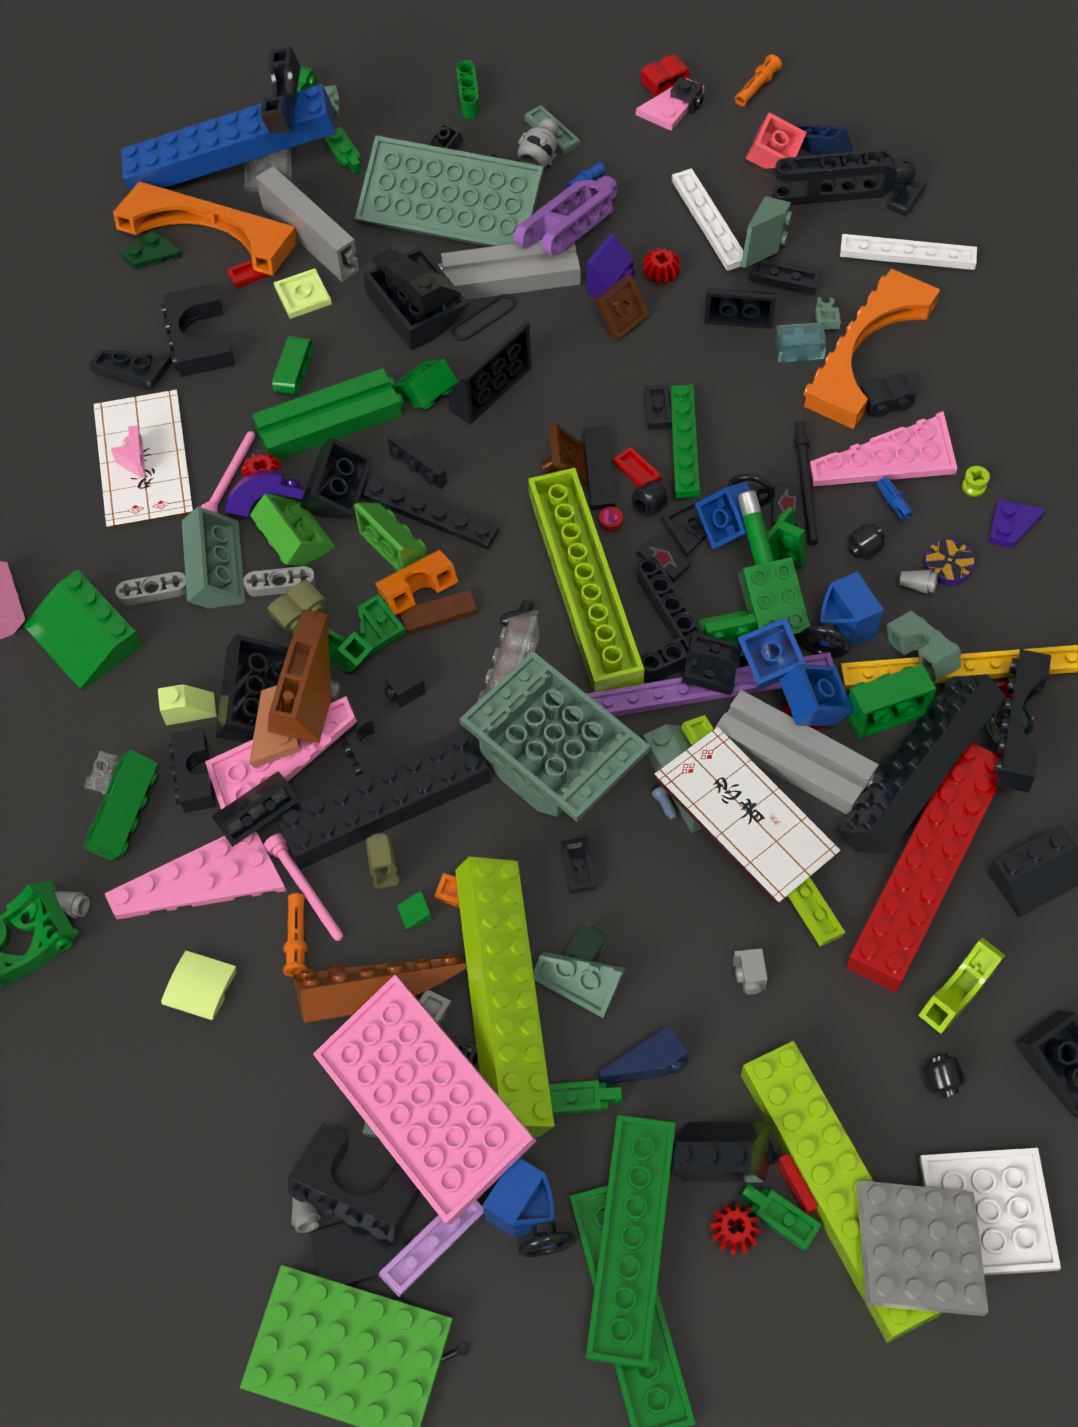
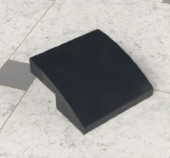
M692 632L681 682L731 695L734 690L736 670L740 662L741 645Z

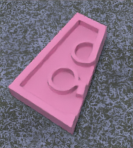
M671 87L636 108V115L672 131L689 111V103L670 97V92L673 88Z

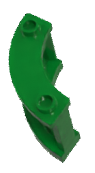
M52 881L28 884L17 898L6 905L8 911L0 915V951L8 941L9 929L15 926L22 931L35 930L32 943L25 955H10L0 952V990L4 986L16 982L46 965L61 952L68 950L73 945L72 941L79 934L77 928L73 929L55 897L54 891L56 888ZM43 904H44V906H45V908H46V910H47V912H48V913H46V914L44 913ZM30 916L29 920L31 923L24 924L23 920ZM52 920L58 931L49 938L50 933L55 931V929L50 925L45 926V924Z

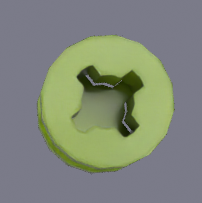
M981 466L970 467L966 471L962 483L963 491L972 497L983 495L990 479L989 472Z

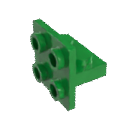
M789 506L784 513L778 516L776 524L771 530L767 531L774 561L792 557L794 565L802 568L807 562L805 530L795 526L794 508Z
M740 611L700 619L698 624L705 635L740 644L738 637L755 631L757 621L754 614L748 615L747 611ZM741 648L740 659H741V658H746L745 655H744V652H743L742 648Z

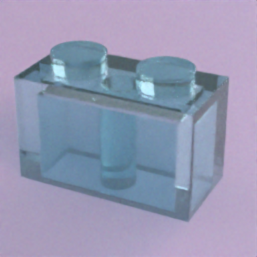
M823 322L777 325L775 345L778 362L824 359L827 343Z

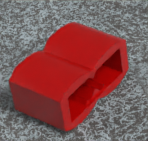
M677 55L667 56L660 62L651 63L641 70V83L655 97L673 87L679 77L690 78V69Z

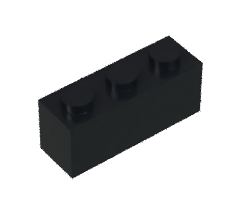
M277 771L211 817L233 847L300 800L287 780Z

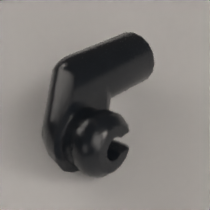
M523 600L518 610L502 614L500 623L504 627L509 628L525 625L532 611L533 603Z

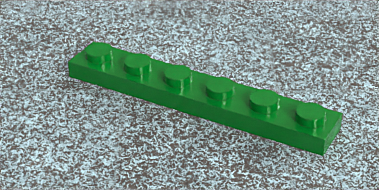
M694 384L670 386L676 498L700 497Z

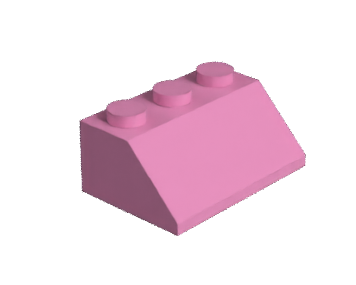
M0 561V639L13 635L25 621V615L20 605L8 563Z

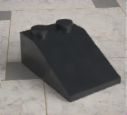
M1058 1010L1019 1038L1016 1043L1030 1066L1070 1114L1077 1118L1078 1016L1075 1012Z

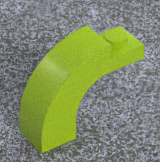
M981 938L953 976L932 996L918 1016L942 1034L979 993L1006 955L984 938Z

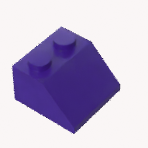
M610 233L587 262V294L595 298L625 275H632L634 277L635 270H633L634 259L612 233Z

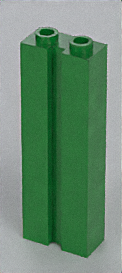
M384 368L254 413L252 417L267 455L272 453L274 458L281 460L323 445L330 437L337 440L402 416L401 406H404L401 394L399 392L396 393L394 390L395 384L392 376H387Z

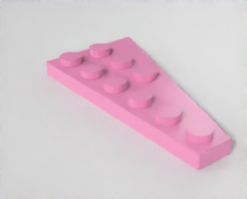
M943 411L937 413L931 419L925 420L924 418L918 420L915 425L910 427H900L871 438L865 444L852 445L849 450L844 452H834L810 461L809 466L813 487L878 481L885 476L890 480L951 475L957 472V464Z
M345 696L330 703L320 743L300 739L302 751L253 768L249 763L253 740L205 761L220 808L223 809L277 771L281 773L287 782L358 722L349 699Z
M255 831L233 847L227 838L223 836L104 894L116 919L147 915L151 911L163 909L171 911L177 910V907L192 905L194 907L234 900L235 897L252 895V897L260 896L264 892H284L286 889L257 831Z

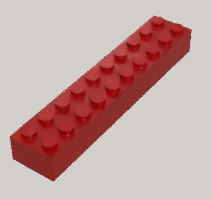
M971 743L933 793L849 957L847 969L895 993L898 992L998 789V786H996L998 775L993 774L996 759H1000V755Z

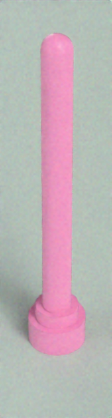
M253 431L247 432L210 501L202 504V508L219 514L217 506L256 437Z
M282 833L269 837L264 843L269 854L280 859L333 939L336 941L342 940V931L287 852V843Z

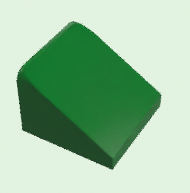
M422 891L397 905L406 931L432 921Z

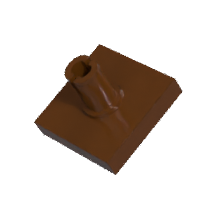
M625 275L594 299L612 339L618 340L650 315L632 275Z
M557 423L549 426L552 456L541 461L543 470L550 474L556 469L563 471L575 468L581 486L589 483L584 444Z

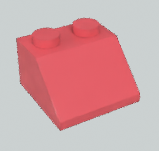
M769 112L758 129L746 159L764 169L776 168L778 160L797 156L807 132Z

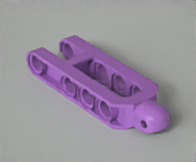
M603 176L596 181L585 180L575 182L517 226L514 233L515 244L527 248L543 238L542 251L557 256L613 212L612 199L617 195L616 180L611 176Z

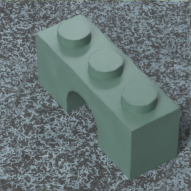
M913 611L887 624L889 644L903 655L918 650L919 663L923 664L928 675L936 682L961 668V650L959 646L944 637L941 631L934 629L923 617H919Z

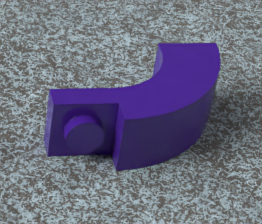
M268 469L251 473L232 488L226 499L224 512L248 517L253 503L262 497L264 493L278 494L302 500L304 485H301L300 481L286 478V481H283L281 470Z

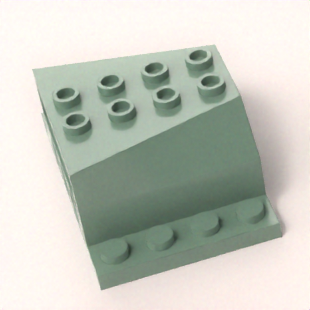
M534 651L524 658L460 718V724L479 739L480 752L501 781L538 812L558 817L564 811L576 822L650 751L648 743Z

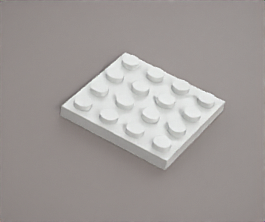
M1038 1148L921 1155L919 1157L923 1187L974 1192L984 1275L1058 1271L1061 1269Z

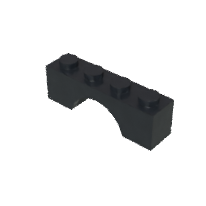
M292 47L274 49L270 52L268 67L272 78L273 93L272 97L263 99L260 114L270 135L291 132L301 66Z

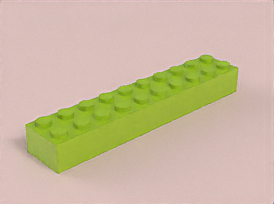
M571 468L528 478L529 497L592 691L598 692L644 684V667L576 469Z
M469 856L455 870L479 1073L534 1137H540L555 1126L518 861Z
M792 1041L744 1064L741 1077L763 1118L771 1124L770 1130L783 1154H790L816 1200L818 1207L815 1213L866 1304L856 1184L860 1180L874 1181L798 1047ZM867 1306L887 1343L943 1313Z

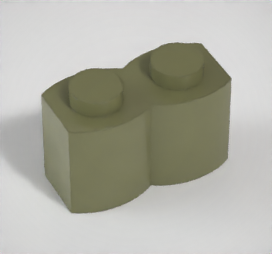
M306 579L292 587L287 594L274 600L267 609L270 617L290 636L294 634L292 628L298 623L303 609L324 614L327 604L325 598Z
M383 833L374 834L367 838L365 842L373 885L377 889L397 886L400 880L392 838Z

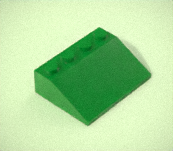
M76 570L60 581L23 625L81 691L143 647L136 631L79 570Z

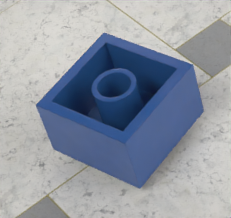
M786 617L738 637L759 690L780 682L779 679L797 665L806 664Z
M799 664L779 679L796 725L834 726L854 712L836 666Z

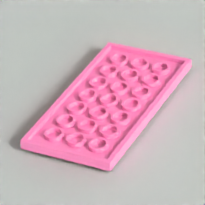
M396 975L381 987L313 1053L447 1225H451L537 1141L404 982Z

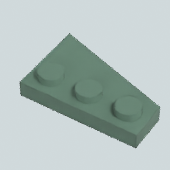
M543 952L539 956L533 974L534 980L604 1018L608 1013L626 968Z

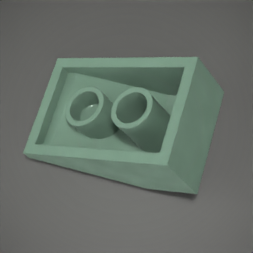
M767 196L764 197L748 225L741 267L746 268L778 253L781 245L786 244L788 232L785 229L786 225L790 224L793 213L789 211L791 202Z

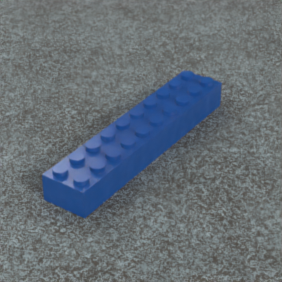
M323 84L297 92L291 132L270 135L260 116L261 103L175 132H170L163 136L148 139L135 145H130L121 149L123 180L130 191L139 181L160 188H166L335 134L332 103Z

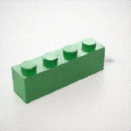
M128 750L120 757L86 837L83 849L109 861L124 855L129 845L126 839L129 832L132 833L139 820L136 818L138 810L144 807L148 799V795L145 793L148 786L151 787L157 777L155 772L157 762L132 750Z

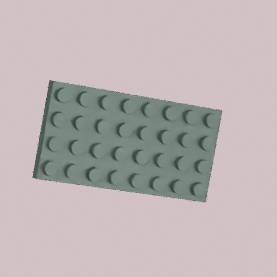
M375 135L355 220L361 223L486 247L515 244L514 233L517 226L534 214L544 167Z

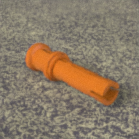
M768 55L764 64L756 68L755 75L734 97L736 104L744 107L764 83L770 82L773 74L781 70L782 62L776 55Z
M300 893L288 895L287 942L283 946V951L286 953V966L283 967V974L289 977L300 974L301 970L308 969L305 966V953L308 952V945L304 942L305 895ZM295 913H297V929H295Z

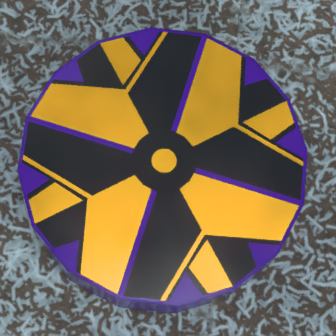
M944 539L936 541L928 548L924 557V567L926 570L938 573L939 583L955 585L964 582L971 575L974 569V556L965 544L956 540Z

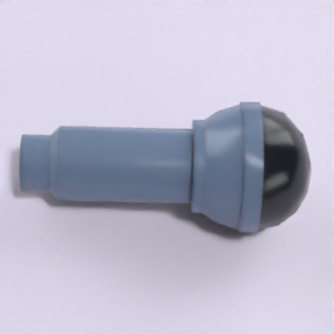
M662 782L655 783L651 788V795L660 802L669 820H674L677 816L669 799V789Z

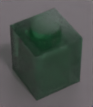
M582 924L566 948L565 956L597 962L606 948L604 933L594 926L588 927Z

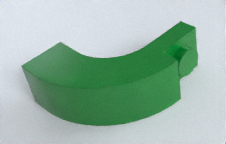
M297 624L292 628L293 633L296 629ZM328 627L330 666L345 672L354 671L372 651L373 647L355 632L347 638L335 633Z

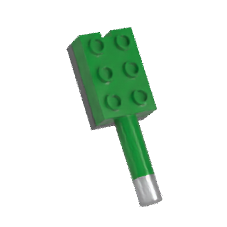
M756 491L743 492L737 497L755 564L754 566L743 568L738 574L748 615H755L757 621L756 630L786 617L794 637H799L805 628L810 627L793 559L789 557L774 561Z

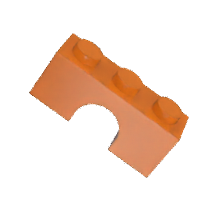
M438 550L375 584L381 598L394 615H397L416 605L413 593L417 590L432 588L439 593L459 581L453 563Z

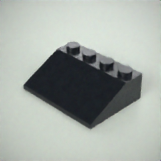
M422 246L403 254L448 278ZM378 267L364 272L365 292L410 349L433 339L469 306V303L461 294L457 298L422 315Z
M528 321L520 325L459 381L448 395L449 409L452 413L471 425L532 369L530 323Z
M239 634L234 636L226 649L216 737L237 742L253 740L261 691L278 684L289 647Z

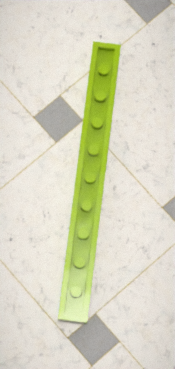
M705 715L686 721L681 726V730L692 746L714 730ZM810 877L787 895L820 947L841 938L846 933Z

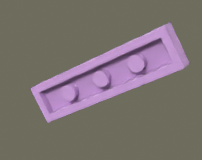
M476 1200L451 1225L445 1224L438 1215L379 1272V1276L400 1297L484 1215L483 1207Z

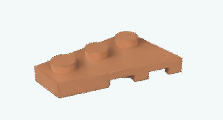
M277 685L261 691L249 760L253 768L302 751L300 739L267 732L269 711Z

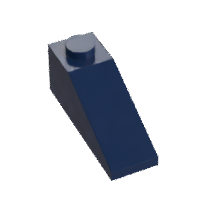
M798 124L796 126L807 132L801 148L813 155L853 151L847 127Z
M668 1025L599 1072V1082L608 1085L665 1077L671 1072L675 1075L687 1066L686 1062L688 1061L689 1052Z

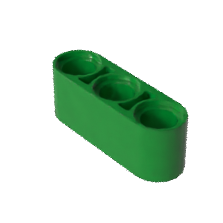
M463 60L456 66L461 115L466 119H475L480 113L475 65L472 61Z
M288 336L273 377L274 392L292 395L299 394L313 352L312 339Z

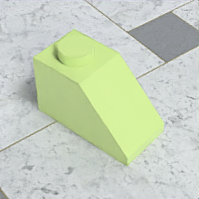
M184 684L158 689L159 708L166 725L217 717L214 692Z

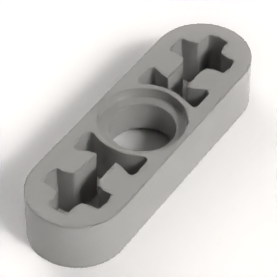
M300 566L253 571L244 577L243 584L247 594L250 596H266L288 593L292 587L301 582L303 576H307L306 579L313 586L316 584L314 571L310 567ZM278 577L286 579L283 585L277 586L273 584V581ZM290 577L294 578V583H291ZM254 581H258L257 586L252 587Z
M171 572L127 580L119 583L115 592L119 602L125 606L180 597L187 593L186 577L181 572ZM175 582H180L178 587H174ZM150 585L159 586L158 590L154 593L146 592L147 587ZM131 590V592L129 593V595H128V596H125V595H126V591Z

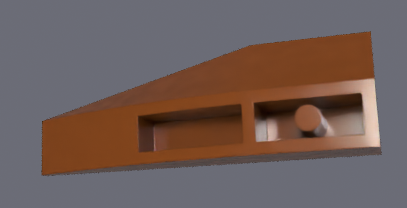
M303 609L294 631L271 704L267 732L320 743L331 702L328 614Z
M447 954L441 956V958L434 959L421 958L412 961L344 967L342 964L328 966L327 970L322 971L304 969L300 971V974L293 975L300 1016L305 1023L354 1015L394 975L398 976L416 996L467 969V965L461 956Z

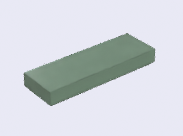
M542 105L524 115L525 121L532 127H538L540 121L544 118H552L557 122L559 130L555 135L557 139L556 149L561 154L566 155L580 146V139Z

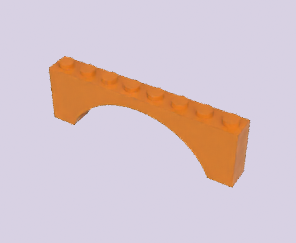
M140 181L113 211L116 229L134 235L152 228L173 224H196L224 231L235 237L247 248L252 258L253 270L271 276L276 273L297 245L294 226Z
M890 269L886 276L880 278L877 290L871 291L866 306L862 305L860 307L855 322H850L846 335L839 338L835 351L828 354L825 366L817 370L814 382L812 384L808 383L803 393L805 397L804 407L855 429L865 414L868 398L858 387L852 372L851 359L856 349L869 335L882 327L906 320H927L937 305L940 289Z

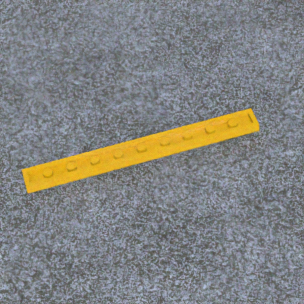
M1078 645L1024 649L1051 655L1049 674L1078 672ZM1019 650L961 654V668L937 682L932 678L931 680L933 683H946L954 676L988 674L991 679L1012 677L1013 674L1009 673L1011 659H1017ZM919 657L841 663L842 683L845 690H850V688L860 682L867 683L876 680L881 675H891L900 672L907 666L914 667L920 665Z

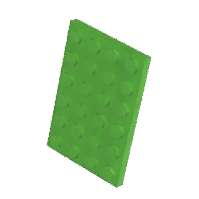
M281 1265L240 1388L358 1427H422L454 1319Z

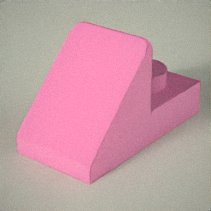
M138 425L128 427L129 436L125 437L126 446L111 448V452L118 465L138 477L144 478L143 439Z

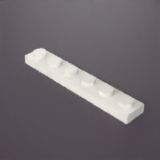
M692 168L673 174L672 183L725 269L729 271L741 267L743 249Z
M842 234L840 257L975 270L977 247Z

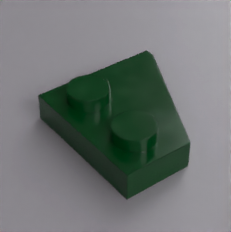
M155 229L120 252L121 258L135 270L145 268L148 265L161 264V259L175 256L177 260L182 257L181 251Z

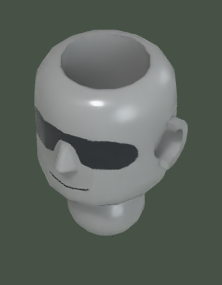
M544 118L540 121L538 127H533L526 133H523L518 141L517 156L520 162L539 165L544 168L551 165L552 160L556 156L557 139L555 135L559 130L555 120Z

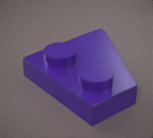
M998 499L988 543L1013 548L1020 541V538L1031 530L1033 524L1043 517L1045 509Z

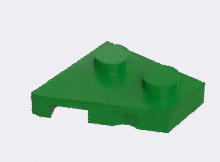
M379 594L358 606L361 638L373 647L367 657L406 634L403 625Z

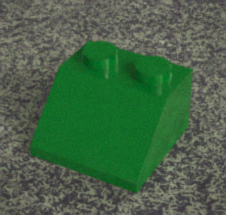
M444 358L426 360L394 383V390L396 393L399 392L402 398L413 408L427 409L436 403L434 399L438 396H445L453 390L452 386L458 380Z

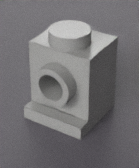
M762 948L734 951L733 966H735L737 983H742L743 992L751 995L765 990L768 979Z

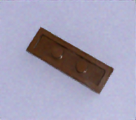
M469 589L413 606L399 614L406 634L410 635L478 614V609Z

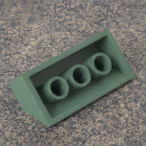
M198 506L182 520L187 602L208 609L243 604L245 602L239 521Z
M666 724L643 735V740L650 745V751L646 756L655 772H658L692 746L681 730V725ZM669 790V796L691 833L704 828L705 826Z

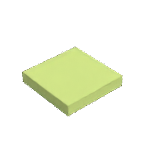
M315 268L274 282L277 294L290 319L332 304Z

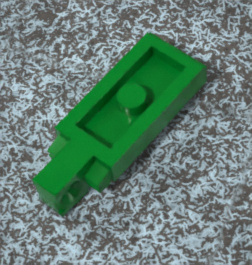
M341 127L335 129V134L322 137L324 143L341 167L348 166L354 175L362 172L360 169V153Z
M599 1080L549 1084L553 1115L602 1112L601 1110H608V1105L623 1102L621 1087L607 1088L606 1083H599Z
M747 1184L741 1193L740 1198L752 1206L751 1213L755 1217H758L760 1221L804 1252L822 1226L821 1223L773 1190L769 1191L764 1188L762 1192H759Z

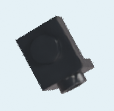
M679 77L671 89L670 97L689 103V113L693 114L697 107L700 108L703 103V85Z

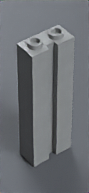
M274 166L256 177L263 210L275 221L294 226L296 240L340 281L343 282L359 271L358 258L353 255L356 253L355 240Z
M539 240L527 248L517 246L516 244H507L441 253L442 263H438L439 268L466 300L581 284L580 265L576 255L575 242L557 256L542 251V240Z
M740 690L731 703L728 712L724 713L714 728L719 727L753 763L845 814L852 811L858 803L859 796L871 786L879 765L809 726L796 725L794 718L743 690Z

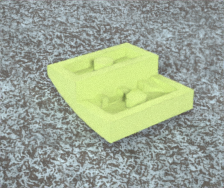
M185 951L170 978L161 1002L163 1005L213 1020L225 1001L224 993L236 975V966Z

